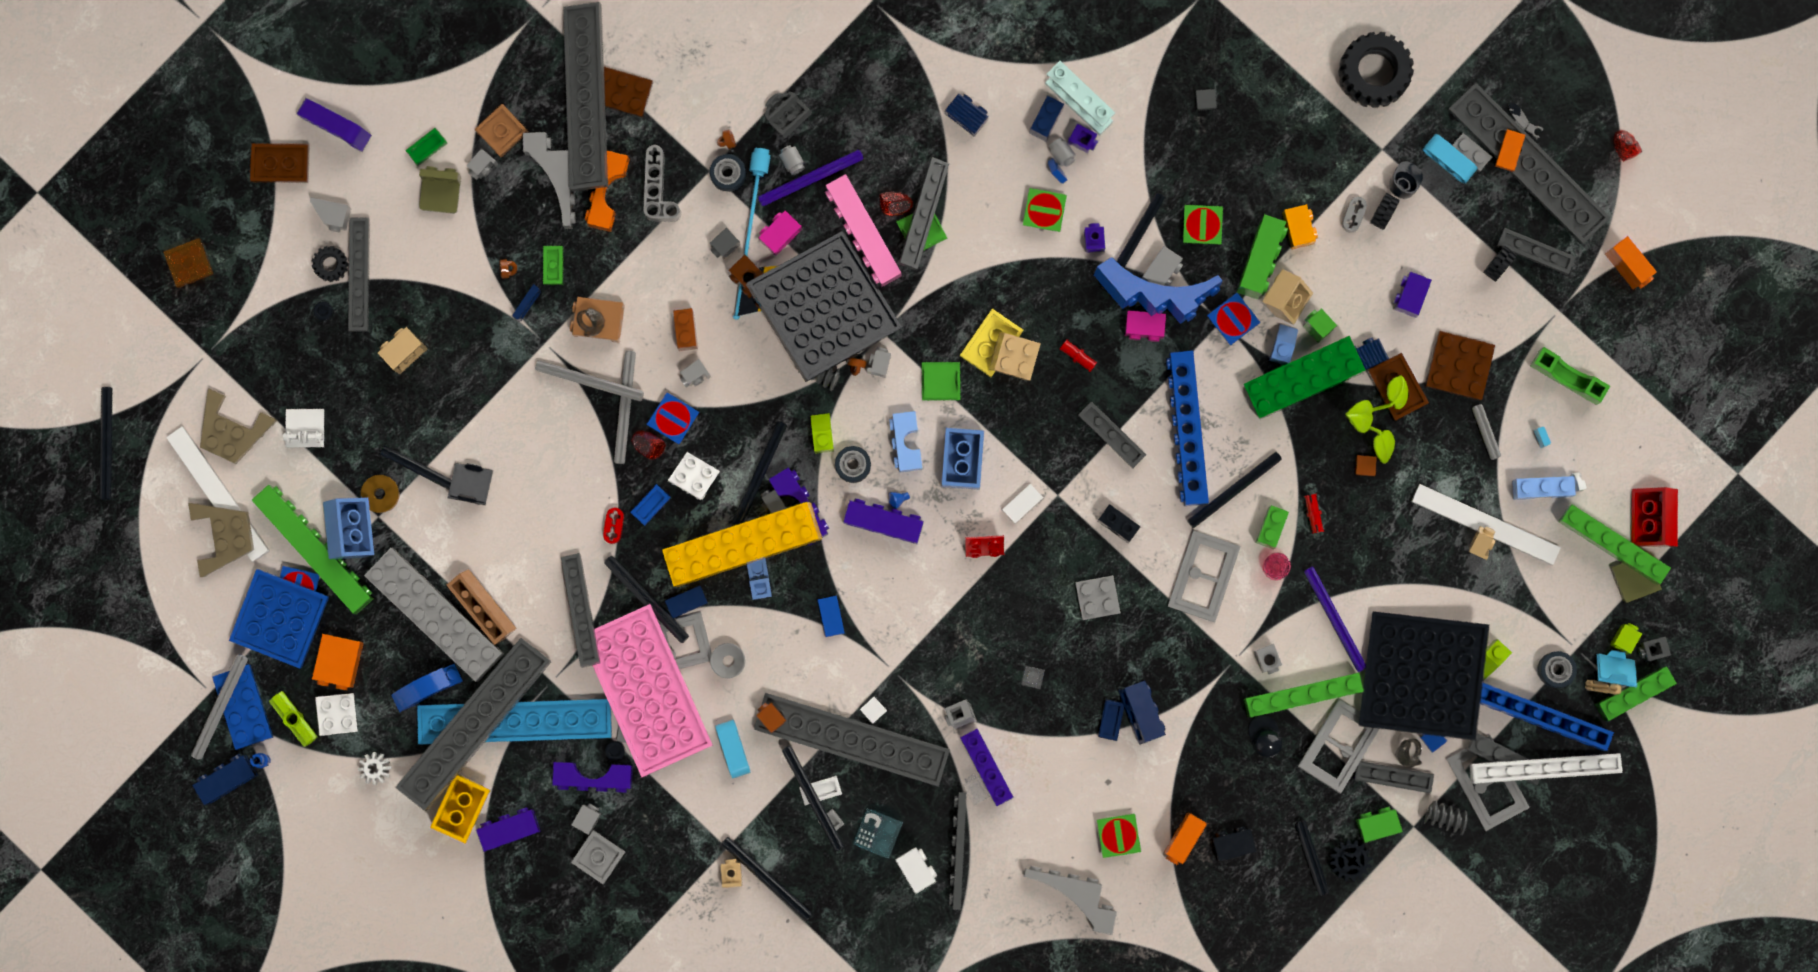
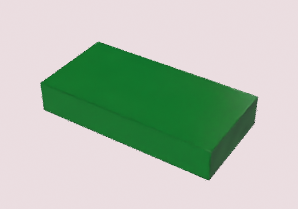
M434 128L405 151L415 164L419 166L448 143L439 131Z

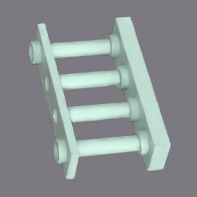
M1059 61L1047 73V76L1050 78L1045 82V85L1099 136L1113 123L1111 117L1115 112L1065 64Z

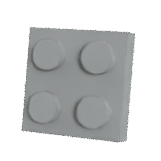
M1114 576L1075 582L1082 620L1120 614Z
M593 830L571 863L604 884L625 854V851Z

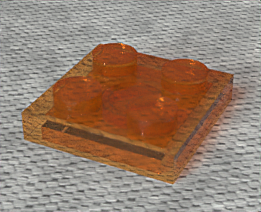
M200 238L164 251L177 288L214 274Z

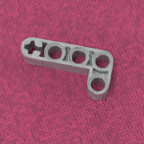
M651 145L646 151L644 213L650 221L676 222L681 217V210L678 204L663 201L665 156L661 147ZM657 151V152H658V155L656 156V162H657V164H654V159H653L652 155H654V152ZM658 170L660 173L658 177L651 178L650 172ZM651 189H658L659 193L657 196L652 197L649 195ZM656 207L658 209L657 214L649 215V209ZM670 208L677 209V213L674 216L667 215V211Z

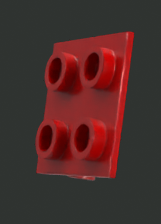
M1004 535L965 537L966 557L979 558L981 556L998 557L1004 555Z

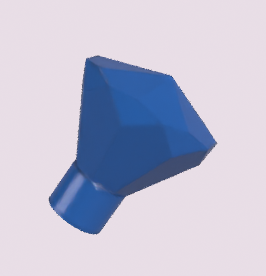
M890 492L888 495L889 503L893 509H898L904 501L910 499L908 492L902 494Z

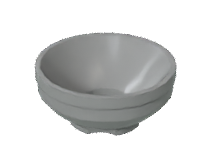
M730 643L716 647L710 658L712 670L718 676L727 679L738 676L743 671L746 662L743 651L738 646ZM728 655L734 658V664L731 667H726L723 664L724 657Z

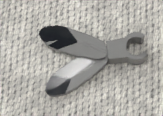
M1510 103L1509 110L1515 118V122L1523 130L1526 129L1527 132L1531 133L1533 137L1539 138V136L1534 134V130L1540 129L1543 131V128L1530 124L1521 108L1515 103Z

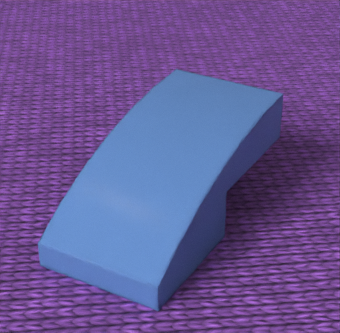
M766 558L747 564L753 600L772 597Z

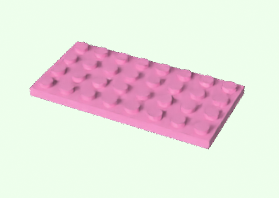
M651 604L596 628L595 635L601 663L593 665V668L641 777L713 746Z

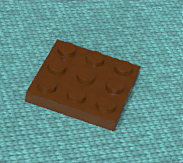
M1439 331L1425 387L1482 401L1495 345Z

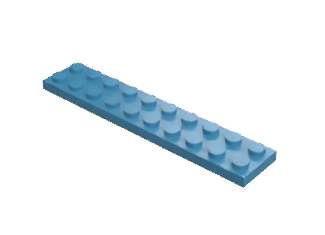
M607 699L518 702L485 742L612 738L611 706ZM465 704L417 706L418 744H432Z

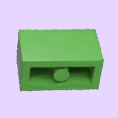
M1321 308L1318 312L1313 310L1304 319L1306 323L1303 327L1319 343L1337 324Z
M1272 505L1269 506L1255 543L1275 549L1289 512Z
M1390 807L1379 809V813L1374 815L1371 812L1361 814L1360 819H1356L1360 836L1364 843L1402 832L1396 809L1390 810Z

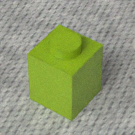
M1623 624L1610 645L1621 652H1625V654H1631L1642 633L1638 632L1639 628L1633 624Z

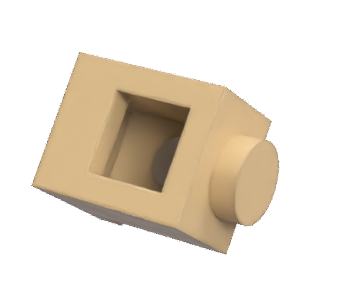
M1479 526L1470 544L1469 552L1487 560L1489 550H1492L1495 544L1493 539L1495 531L1489 527L1483 528Z
M736 859L725 860V864H721L722 888L743 886L741 862L737 863ZM729 870H733L735 872V875L733 877L728 876L727 873Z

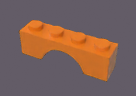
M607 151L608 186L617 179L625 178L630 160L627 155ZM608 187L596 188L595 192L592 191L590 202L592 205L591 209L586 212L585 221H587L589 227L611 232L616 214L606 204L605 193Z

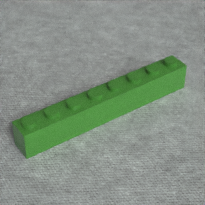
M267 485L252 499L253 503L353 614H358L374 599L371 596L372 591L366 585L362 586L358 582L360 578L353 570L351 572L345 567L347 563L343 559H329L327 542L324 544L320 540L321 534L315 528L311 530L307 525L309 521L302 514L298 515L294 511L296 509L295 505L290 500H284L282 497L283 492L277 486Z

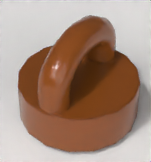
M730 129L723 131V136L717 140V145L720 147L727 146L728 149L734 148L736 141Z
M507 259L499 261L502 279L509 278V276L517 272V264L515 262L507 261ZM508 266L513 267L512 271H509Z
M849 358L847 361V365L851 366V374L853 376H857L861 368H866L867 362L865 360Z

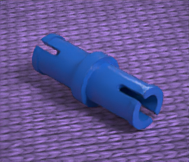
M264 753L255 754L250 759L251 765L257 768L269 766L268 763H271L270 757Z

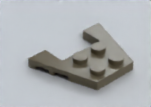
M208 389L200 448L237 464L277 420L260 412L253 428L250 430L218 415L226 396Z
M188 503L191 521L210 518L216 557L197 560L200 577H206L217 569L254 550L248 512Z

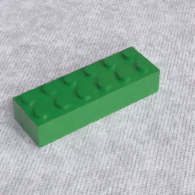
M1349 335L1246 382L1244 386L1261 420L1366 372Z

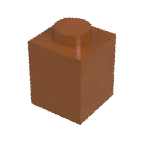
M767 703L763 704L758 709L759 713L756 715L771 733L787 721L772 703L769 705Z

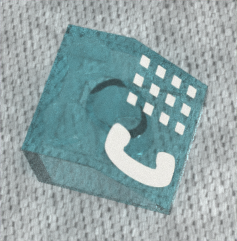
M867 808L853 844L889 859L903 822Z

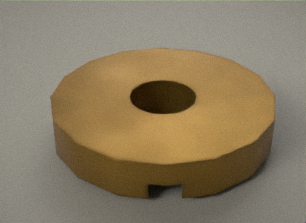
M375 475L368 478L361 489V498H368L370 511L376 513H385L392 510L397 505L400 497L396 482L384 475ZM378 489L385 491L383 499L376 498L375 493Z

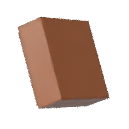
M1357 455L1355 475L1375 476L1377 457Z

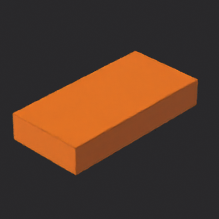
M1506 130L1495 164L1496 167L1514 172L1525 138L1524 134Z

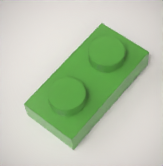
M543 246L544 285H563V246Z

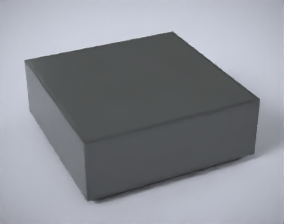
M1215 89L1196 91L1197 111L1217 108Z

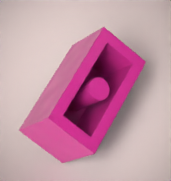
M786 211L783 213L779 212L772 219L773 223L769 227L765 226L759 232V241L775 256L802 230V226Z
M1127 311L1125 336H1129L1131 340H1140V337L1148 338V341L1159 342L1160 339L1164 338L1166 314L1156 313L1151 317L1148 312Z

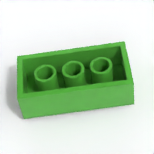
M1264 214L1255 235L1237 293L1259 299L1261 295L1264 296L1270 283L1267 281V278H1270L1276 265L1273 263V260L1277 259L1282 247L1279 245V242L1283 241L1288 230L1285 227L1286 221Z

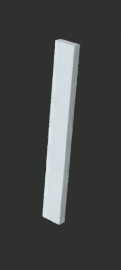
M180 427L166 438L213 506L241 511L185 428ZM250 524L254 550L247 555L252 562H255L269 552V550Z
M1421 484L1418 485L1411 501L1472 530L1477 531L1479 526L1483 528L1489 527L1495 531L1493 539L1550 565L1554 564L1561 548Z
M1620 753L1470 764L1471 784L1622 773Z

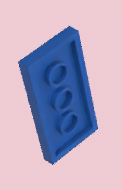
M245 665L223 712L235 750L274 738L251 665ZM230 671L212 677L218 696Z

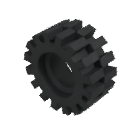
M1386 193L1375 211L1370 224L1384 230L1400 200Z
M324 246V249H318L319 252H315L314 259L312 258L314 273L326 282L339 281L340 277L343 278V274L348 271L346 269L348 267V259L345 254L333 246ZM328 257H333L337 261V266L332 271H326L323 267V262Z
M1504 246L1483 273L1496 282L1513 262L1517 254Z

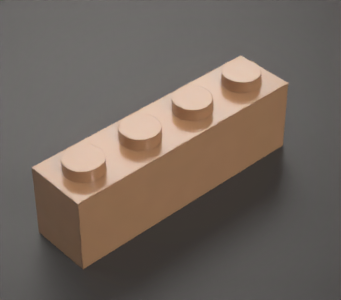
M469 569L459 573L447 584V587L494 645L506 639L517 629Z

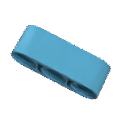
M1435 134L1423 148V151L1431 159L1464 184L1478 169L1471 160L1438 134Z
M734 719L715 725L732 779L751 773Z

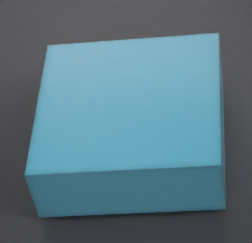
M1544 426L1534 430L1540 448L1551 444Z

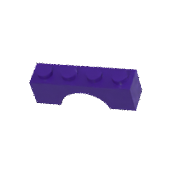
M788 467L769 479L779 497H792L801 504L809 502L807 497L810 495L804 486H799L797 481L800 478L795 470L790 471ZM813 502V511L821 536L824 538L829 535L827 530L830 528L824 519H819L817 513L820 511Z
M554 762L552 785L557 786V790H569V786H575L579 791H588V787H596V791L607 792L608 788H615V792L627 793V789H632L633 766L611 765L609 771L603 777L589 779L578 771L575 763Z

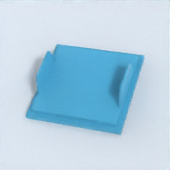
M1611 650L1607 655L1596 654L1598 681L1637 688L1635 660L1626 659L1625 652Z

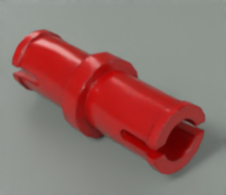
M1068 340L1060 348V350L1073 358V362H1078L1089 372L1097 364L1096 361L1084 353L1082 348L1081 350Z
M1316 494L1311 495L1312 503L1310 495L1304 496L1308 510L1306 515L1310 520L1312 534L1318 533L1316 525L1319 532L1324 531L1320 516L1322 511H1319Z

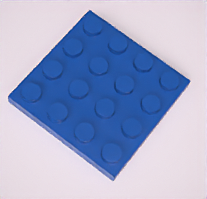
M256 569L229 641L297 668H302L329 596Z

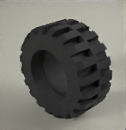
M1369 32L1366 36L1361 35L1357 40H1353L1345 50L1339 63L1338 76L1341 77L1339 82L1341 87H1345V94L1347 96L1351 95L1353 97L1352 101L1355 103L1359 101L1362 103L1361 106L1364 107L1372 105V108H1378L1380 105L1385 107L1391 102L1397 101L1410 85L1414 74V69H1412L1414 65L1413 58L1409 57L1411 54L1410 50L1403 47L1405 43L1401 40L1399 42L1395 40L1396 36L1392 34L1389 37L1385 36V32H1379V34ZM1370 54L1385 57L1393 68L1391 81L1383 86H1374L1367 83L1361 77L1358 69L1363 57Z

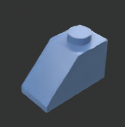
M1282 324L1279 325L1269 361L1282 365L1290 363L1298 329Z

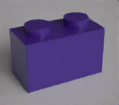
M1410 272L1407 276L1404 275L1400 284L1403 287L1400 294L1397 293L1393 304H1396L1394 310L1416 318L1421 311L1432 280Z

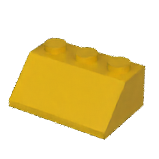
M458 774L450 783L430 828L466 844L490 789Z

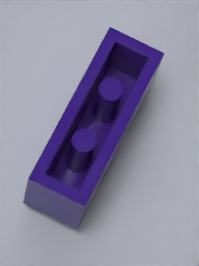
M526 807L516 811L517 815L510 817L507 814L499 817V821L492 824L490 820L480 824L481 828L476 829L483 852L541 832L534 810L528 811Z

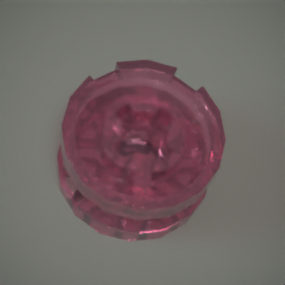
M1279 552L1269 555L1263 563V572L1270 580H1282L1291 569V563L1287 556Z

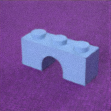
M916 412L893 414V419H889L891 431L895 430V438H892L893 449H897L898 457H894L895 468H899L900 473L922 470L920 449L911 450L904 444V439L908 434L918 432Z
M1574 476L1521 478L1512 481L1513 500L1542 497L1569 498L1576 495Z

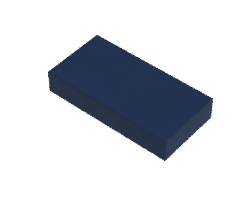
M532 285L513 313L512 317L517 321L523 320L540 295L541 290L537 286Z
M701 586L665 601L673 619L708 604Z
M1105 700L1098 734L1099 738L1113 741L1118 740L1124 711L1123 703Z

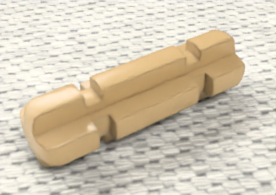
M1587 680L1585 682L1586 690L1610 694L1621 693L1622 686L1619 684L1596 680Z

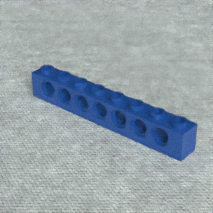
M1194 352L1170 353L1169 358H1166L1167 370H1171V377H1168L1169 389L1172 388L1173 396H1170V404L1175 410V415H1172V424L1177 429V434H1174V443L1178 445L1179 453H1176V463L1180 464L1181 472H1178V482L1182 483L1183 491H1180V501L1184 502V507L1207 505L1209 498ZM1180 367L1184 368L1186 370V376H1178L1176 373V369ZM1179 387H1186L1188 394L1186 396L1180 395L1178 392ZM1182 405L1188 406L1190 413L1187 415L1182 414L1180 407ZM1182 425H1190L1192 432L1189 434L1184 433ZM1191 443L1194 446V451L1191 453L1186 452L1184 444ZM1193 462L1196 470L1194 472L1188 471L1186 463ZM1195 481L1198 489L1191 491L1188 488V482Z
M1483 683L1481 705L1601 751L1608 750L1614 732Z

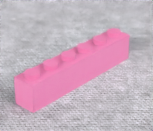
M845 174L827 184L825 194L830 202L834 201L836 205L834 210L839 218L843 217L846 223L843 226L848 235L852 233L855 239L852 242L857 251H862L864 255L862 260L867 268L871 267L873 271L871 276L876 284L880 283L881 287L901 277V271L847 175Z

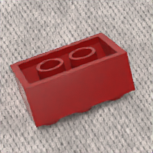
M1668 487L1632 489L1633 544L1638 547H1678V489Z

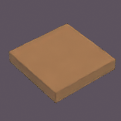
M503 104L475 128V131L500 157L506 154L523 138V133H529Z

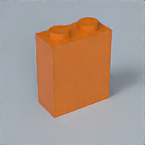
M1628 236L1605 253L1606 257L1632 289L1636 287L1641 289L1654 279L1652 275L1657 271Z
M322 634L312 679L318 680V685L328 686L329 683L336 684L337 689L346 691L348 687L353 688L363 642Z
M1187 813L1164 851V854L1167 855L1165 859L1175 865L1178 863L1184 864L1207 823Z

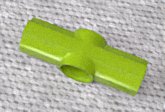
M283 691L271 698L270 704L303 747L315 741L318 736L306 722L303 714L296 709ZM292 714L297 715L298 718L294 725L289 721Z

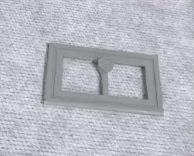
M1193 530L1168 607L1215 623L1241 546ZM1200 544L1227 553L1219 579L1202 574L1201 570L1197 567L1192 568ZM1189 575L1193 579L1201 577L1217 583L1209 609L1181 600Z
M701 612L674 619L682 628L690 625L694 626L700 653L675 659L679 669L709 662L712 652ZM659 623L665 635V638L669 644L668 636L666 633L669 630L662 623ZM671 650L674 658H676V653Z
M1338 699L1298 767L1341 794L1379 729L1364 727L1366 731L1354 751L1350 746H1342L1328 737L1342 714L1359 724L1360 712ZM1326 740L1341 749L1343 757L1349 758L1337 779L1313 764L1314 759Z
M1491 735L1488 736V737H1486V738H1488V739H1490V740L1493 741ZM1468 748L1447 758L1451 769L1485 831L1530 808L1516 781H1504L1515 804L1490 816L1478 793H1484L1487 788L1486 786L1494 782L1476 783L1473 786L1461 764L1476 755L1468 752Z

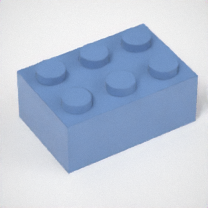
M946 428L942 487L980 490L984 442L983 430Z
M341 498L323 502L329 559L363 558L374 555L368 498Z

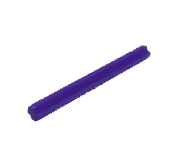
M860 150L852 152L760 195L758 200L762 206H765L863 160V155Z
M1310 567L1304 573L1358 672L1366 669V664L1318 574L1313 567Z

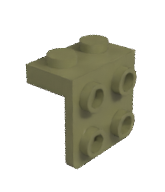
M426 166V169H420L419 176L422 179L419 208L423 211L455 214L458 210L461 185L460 174L455 169L445 168L444 171H439L436 167Z

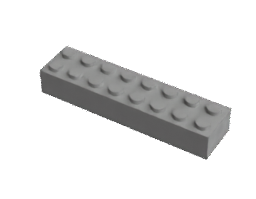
M390 548L364 575L474 681L479 682L505 655L502 650L494 645L482 631L395 549Z

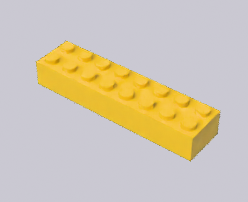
M805 502L663 549L662 551L673 586L680 587L822 540V536L812 504Z

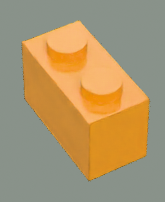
M1307 205L1285 209L1282 214L1284 221H1286L1285 226L1288 228L1287 234L1291 250L1314 245L1318 234L1316 228L1312 227L1311 220H1313V214L1311 209H1308Z

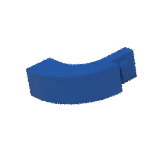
M455 664L415 680L391 696L399 712L416 706L421 701L440 691L461 683L462 679Z

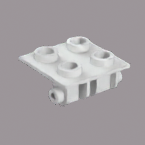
M286 409V433L283 434L285 447H324V409Z
M687 452L668 481L688 494L690 493L695 496L696 499L703 500L707 490L720 471Z
M353 693L315 697L319 736L358 732Z

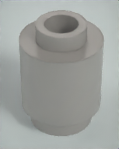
M1059 138L1049 145L1051 154L1060 166L1065 165L1067 167L1075 161L1074 157L1076 154L1066 140L1063 141L1062 138Z
M789 145L781 150L779 157L787 172L795 175L805 169L804 161L796 147Z

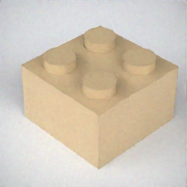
M1282 269L1280 274L1276 276L1270 290L1266 292L1262 302L1275 317L1294 325L1313 292L1301 277Z
M407 327L399 329L394 334L395 338L390 342L386 341L378 352L385 362L399 375L427 350V347Z
M999 333L989 370L1023 380H1030L1041 343L1007 333Z

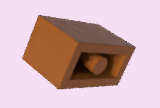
M693 309L673 310L678 350L698 349Z

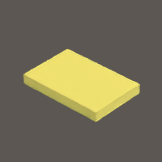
M992 309L964 348L960 357L989 377H992L995 371L989 370L999 333L1020 337L1024 330Z

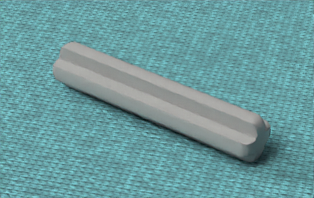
M1483 405L1474 406L1472 410L1490 459H1497L1501 457V453Z

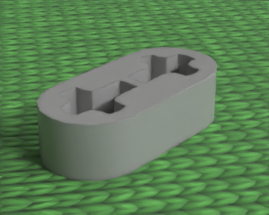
M1354 197L1348 205L1342 222L1343 229L1348 233H1353L1360 227L1367 207L1366 201L1362 197ZM1358 201L1362 208H1359L1357 213H1354L1355 206L1353 204H1356ZM1353 216L1355 217L1354 224L1356 226L1349 228V224L1346 221H1350Z

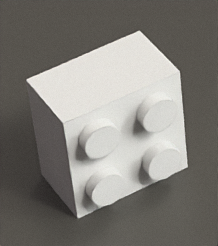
M916 847L896 859L915 894L935 883V877L937 876L933 867L926 865L925 860L927 857L922 849L917 850Z

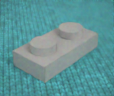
M1464 133L1452 145L1477 166L1478 172L1492 158L1490 154Z

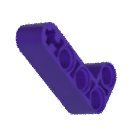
M305 98L296 113L300 118L344 140L361 152H363L372 136L356 123L308 98Z

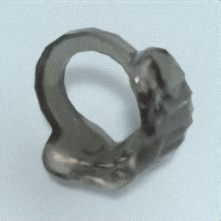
M588 308L577 314V323L585 331V337L596 336L602 332L605 318L601 312L599 313L593 308ZM583 314H586L591 320L593 327L584 324L582 320Z
M1415 738L1402 741L1395 753L1396 760L1406 767L1412 768L1421 765L1422 761L1419 760L1422 751L1421 743ZM1413 742L1416 746V752L1410 758L1409 750Z

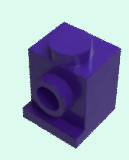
M1077 124L1068 140V144L1086 153L1090 150L1094 151L1098 140H1096L1097 134ZM1082 138L1087 139V143L1083 144L1080 142V140Z
M1099 223L1088 224V227L1084 229L1085 253L1104 252V226L1100 227ZM1093 233L1098 234L1099 238L1093 239L1091 235Z

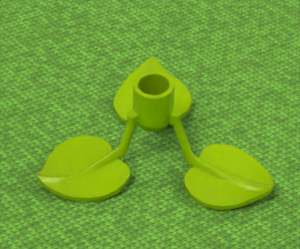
M1402 375L1393 378L1388 384L1387 397L1391 401L1389 404L1373 408L1368 400H1362L1345 414L1357 431L1364 433L1370 429L1378 434L1374 438V450L1383 464L1389 461L1394 451L1395 440L1389 430L1381 432V430L1371 426L1373 421L1372 412L1389 408L1393 405L1396 409L1404 407L1408 399V386Z

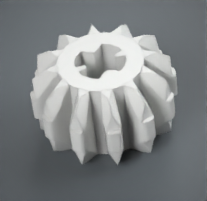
M372 752V758L368 754L365 755L367 762L360 760L359 763L364 765V767H359L358 771H364L360 778L367 777L365 783L369 784L372 781L373 785H377L378 780L381 783L385 782L383 776L390 777L386 770H391L392 767L385 765L390 760H383L384 754H380L377 758V753ZM377 764L376 768L379 770L373 774L371 766Z

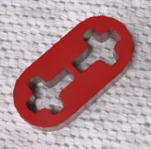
M611 508L606 514L603 538L609 544H616L621 539L624 514L619 508ZM617 511L620 519H616V524L613 525V519L610 515ZM612 527H615L614 533L617 534V538H613V541H610V537L607 534L611 533Z

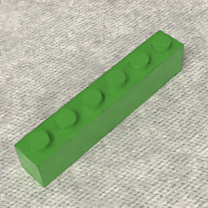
M1574 505L1568 506L1559 520V523L1656 585L1662 583L1671 569Z
M1356 673L1246 698L1244 703L1247 716L1250 718L1364 692L1360 674Z

